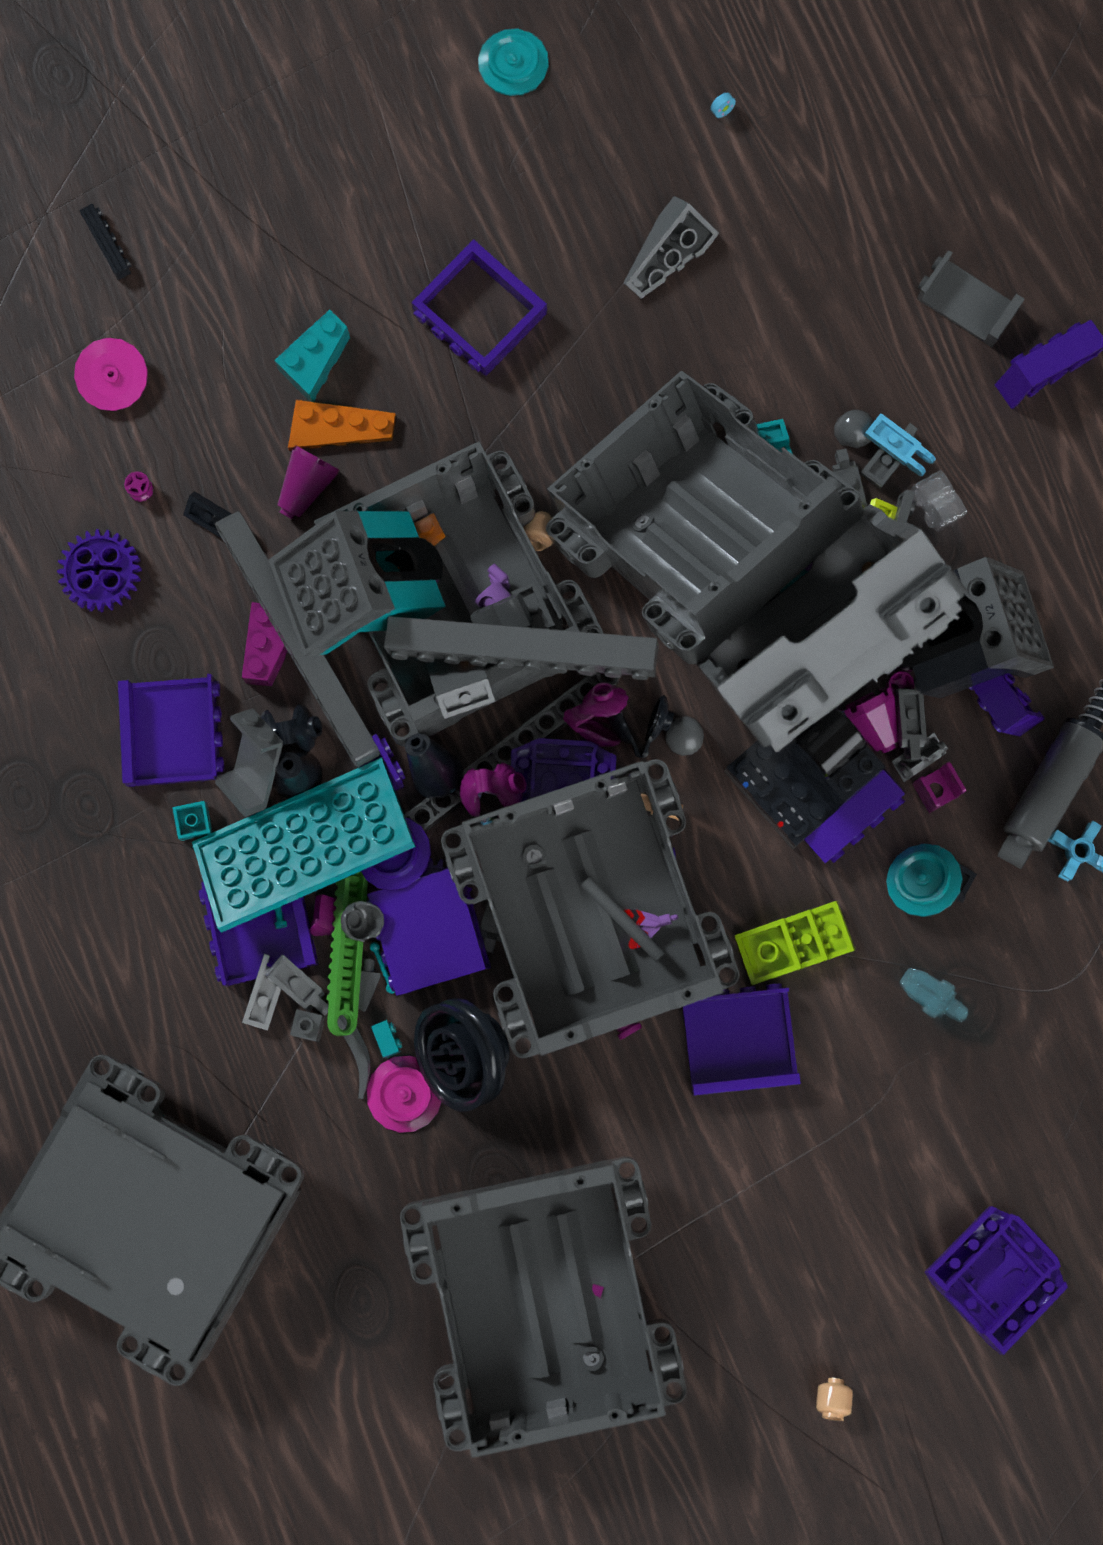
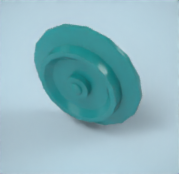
M520 29L503 30L492 35L482 46L478 57L479 72L484 82L495 92L508 96L523 95L536 89L544 80L549 67L548 53L542 41L532 33Z
M920 844L909 847L897 855L889 867L886 883L889 896L899 909L909 915L926 917L939 914L952 905L960 893L963 878L960 865L951 852L939 845Z

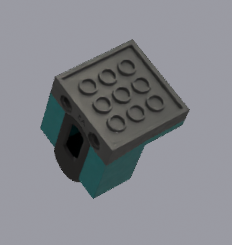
M334 511L268 560L303 656L326 655L359 632L386 631L388 616L427 619L445 607L437 585L443 577L442 559L436 548L429 541L418 536L409 511Z

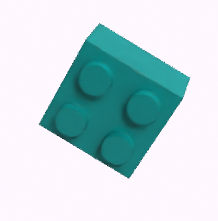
M200 801L172 807L177 836L180 841L203 837L213 833L207 802Z
M386 1020L371 1026L383 1058H388L401 1052L400 1048H403L400 1039L396 1038L394 1034L397 1032L394 1023Z

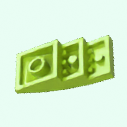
M838 901L735 935L752 985L855 951Z

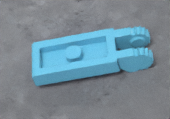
M881 413L864 434L865 437L904 466L907 465L911 471L919 476H923L926 470L921 464L911 458L915 452L929 464L936 460L931 452L921 446V442Z

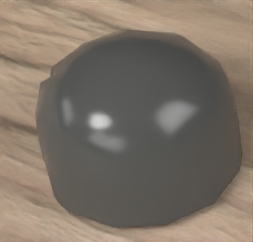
M862 410L847 411L838 418L834 425L835 437L842 446H850L856 449L863 447L871 442L864 434L872 425L874 419L869 413Z
M687 715L673 719L669 730L665 731L666 744L673 753L678 755H692L703 744L704 731L701 724L695 718Z
M354 902L342 912L341 928L348 938L355 941L364 942L369 938L377 937L384 926V914L378 906L370 902Z

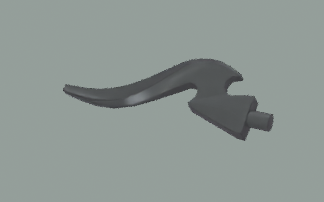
M364 959L363 971H361L358 1008L363 1012L367 1011L381 978V973H373L374 959ZM343 1015L339 1016L337 1021L341 1030H344L347 1025V1020ZM356 1027L352 1034L343 1037L347 1041L357 1062L359 1071L358 1098L363 1099L369 1082L371 1062L368 1048Z

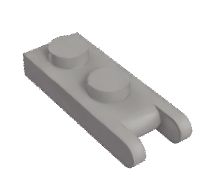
M266 954L263 956L242 1023L264 1030L269 1028L281 988L265 975L271 968L266 966L269 962V955Z

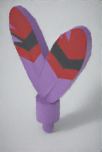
M636 909L624 910L637 925L643 926L641 929L650 938L655 935L661 926L672 924V921L678 919V915L670 916V914H665L658 917ZM631 938L629 948H639L640 946Z

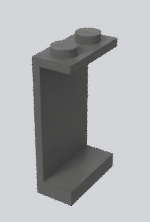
M948 250L943 258L939 256L932 265L931 269L934 272L931 276L925 275L918 285L917 289L920 290L917 300L993 348L1025 299L1016 294L1011 301L950 262L952 252Z
M434 659L433 662H426L444 719L495 702L483 666H474L468 661H460V664H449L444 662V659Z
M253 708L231 715L230 720L243 733L234 770L218 775L215 782L244 817L266 809L283 741Z

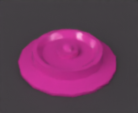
M104 338L92 342L82 350L75 363L74 379L79 393L89 404L100 410L117 411L131 406L141 397L147 385L148 370L143 356L133 345L122 339Z
M412 1056L393 1057L381 1063L371 1075L366 1089L367 1105L373 1117L385 1128L399 1133L414 1132L428 1125L438 1114L441 1101L427 1085L419 1068L417 1058Z

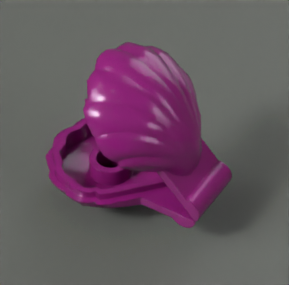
M599 683L588 691L580 705L565 711L563 720L587 741H591L600 747L616 746L621 742L617 735L609 728L603 726L604 724L591 718L617 715L626 707L629 697L621 687L609 683Z
M504 762L498 763L494 771L488 769L474 770L472 768L466 772L461 781L460 797L468 813L473 817H479L482 792L496 795L504 807H509L522 802L523 792L526 790V781L521 773L516 772L512 766Z

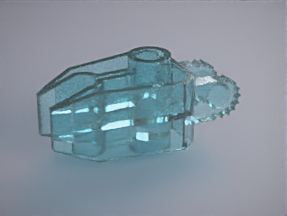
M908 968L899 984L908 997L923 1007L922 1011L933 1019L936 1017L942 1018L945 1014L952 1020L955 1019V1021L961 1023L967 1019L969 1010L955 999L957 993L954 991L956 988L944 979L940 982L924 971Z

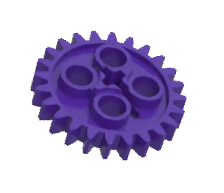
M96 529L95 536H92L86 531L85 539L78 535L76 536L78 542L76 545L68 542L71 548L70 552L62 550L66 560H58V563L64 567L57 570V573L63 576L58 582L61 586H66L62 591L66 595L71 594L69 599L73 603L78 600L77 605L80 608L87 604L89 611L92 612L95 606H97L98 610L103 612L104 606L107 605L112 611L114 610L113 603L117 602L120 606H123L121 598L131 599L128 593L129 590L137 591L133 582L141 581L140 577L135 573L142 571V568L134 564L141 560L137 555H133L136 549L133 546L128 547L130 542L127 539L121 541L119 533L112 537V533L106 530L104 536H102L99 529ZM117 553L115 561L107 562L108 555ZM87 554H91L90 562L82 564V558ZM102 566L105 570H100L99 575H97L95 572L99 571ZM122 568L121 571H118V572L114 571V570H116V569ZM78 570H84V572L77 574ZM111 578H118V582L114 587H107V583ZM87 579H92L91 586L82 589V583Z

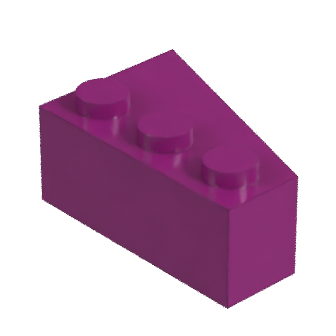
M252 602L242 679L246 684L272 686L288 651L260 603Z

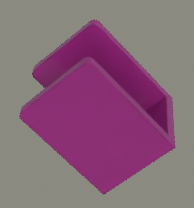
M950 761L925 777H919L912 784L929 813L966 792V788ZM932 783H938L943 788V793L938 798L935 797L929 786Z

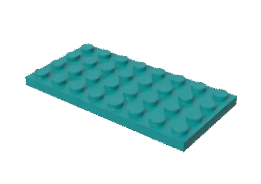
M382 758L192 842L217 929L221 933L416 847Z

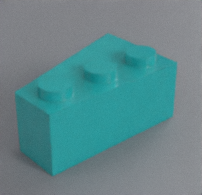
M329 309L275 359L278 370L310 402H315L320 388L328 379L327 376L330 370L336 364L350 339L348 328Z

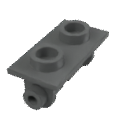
M935 732L927 736V740L924 741V747L920 748V760L905 762L903 752L893 759L892 763L903 782H905L945 755L948 747L943 741L940 742Z

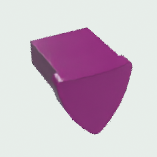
M323 894L316 896L314 916L310 927V933L313 936L331 935L335 930L332 923L336 918L333 916V912L336 910L334 902L337 899Z

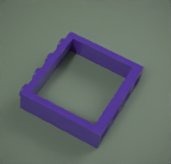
M474 239L411 302L413 315L418 318V321L421 324H428L436 338L447 341L450 344L449 348L458 357L462 355L468 360L467 363L472 370L480 371L485 376L547 314V304ZM471 259L529 310L525 317L485 358L426 306Z

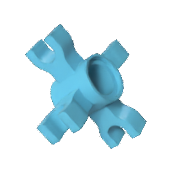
M1091 821V823L1086 825L1081 837L1075 841L1059 830L1052 834L1048 842L1064 849L1067 862L1058 877L1067 882L1072 880L1079 865L1084 862L1103 873V856L1095 853V847L1092 843L1102 825ZM1076 845H1081L1084 848L1085 856L1083 858L1076 855Z

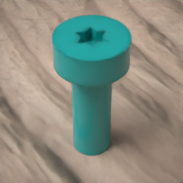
M281 907L276 908L277 922L275 923V928L287 927V921L283 920Z

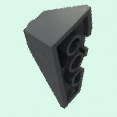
M674 196L658 216L624 284L642 299L664 283L666 277L674 271L679 272L685 267L684 264L689 260L701 256L718 236L719 232L689 203Z

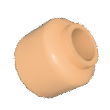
M544 511L535 513L534 519L523 526L535 551H542L553 543L546 532V525L552 517Z
M828 1378V1383H822L818 1386L816 1408L818 1412L822 1413V1418L844 1421V1417L851 1414L853 1390L844 1385L845 1380Z

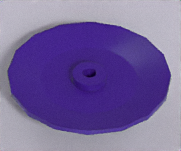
M409 818L405 819L416 847L361 871L365 879L377 888L391 891L406 888L419 880L428 867L431 855L429 838L423 828Z

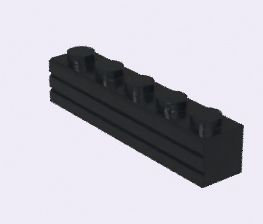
M93 203L80 209L79 212L117 280L131 274L129 269L131 265L127 258L123 259L122 255L124 252L120 245L116 246L115 242L117 240L114 234L108 232L110 227L106 220L102 221L101 216L103 215L99 207L95 208Z

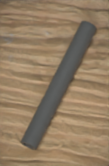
M590 876L581 884V887L655 962L665 953Z

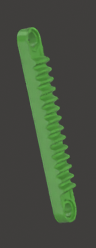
M361 871L336 882L338 889L335 891L337 900L334 902L336 910L333 912V916L336 918L332 923L335 930L331 934L334 941L331 943L333 952L330 954L332 962L329 964L331 973L328 975L331 981L327 986L330 994L326 997L329 1001L328 1028L336 1036L350 1035L357 1026L363 942L355 941L345 935L341 928L342 912L350 904L358 901L366 902L368 881ZM341 1015L347 1020L344 1030H341L337 1023Z

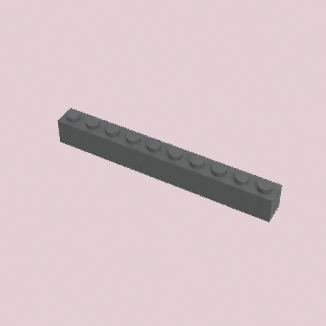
M388 616L384 648L392 658L406 660L408 656L418 657V660L424 662L444 659V662L449 664H460V661H468L474 666H486L487 663H491L505 669H512L513 665L524 666V669L530 671H539L540 668H551V671L556 673H566L567 670H575L581 675H594V672L605 673V676L619 678L623 674L632 675V678L637 680H647L648 677H655L659 645L657 638Z

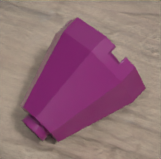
M890 687L879 689L880 694L876 696L873 692L866 694L846 705V709L842 708L839 710L843 720L874 751L881 750L882 754L896 748L895 743L898 741L895 698Z

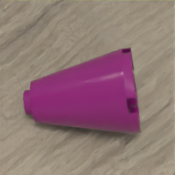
M295 445L292 449L277 504L281 507L280 513L291 519L294 516L301 517L338 475L339 469Z

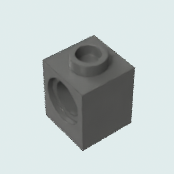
M296 1009L290 1035L320 1042L326 1016Z

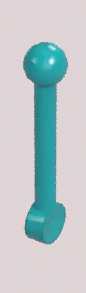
M372 942L369 946L370 950L375 953L387 983L386 990L392 994L394 992L389 986V974L379 952L380 945L377 942Z

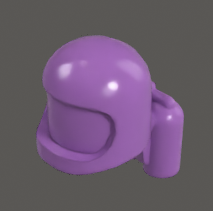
M496 564L491 565L488 569L491 585L476 598L475 603L480 608L511 596L507 591L510 587L509 576Z

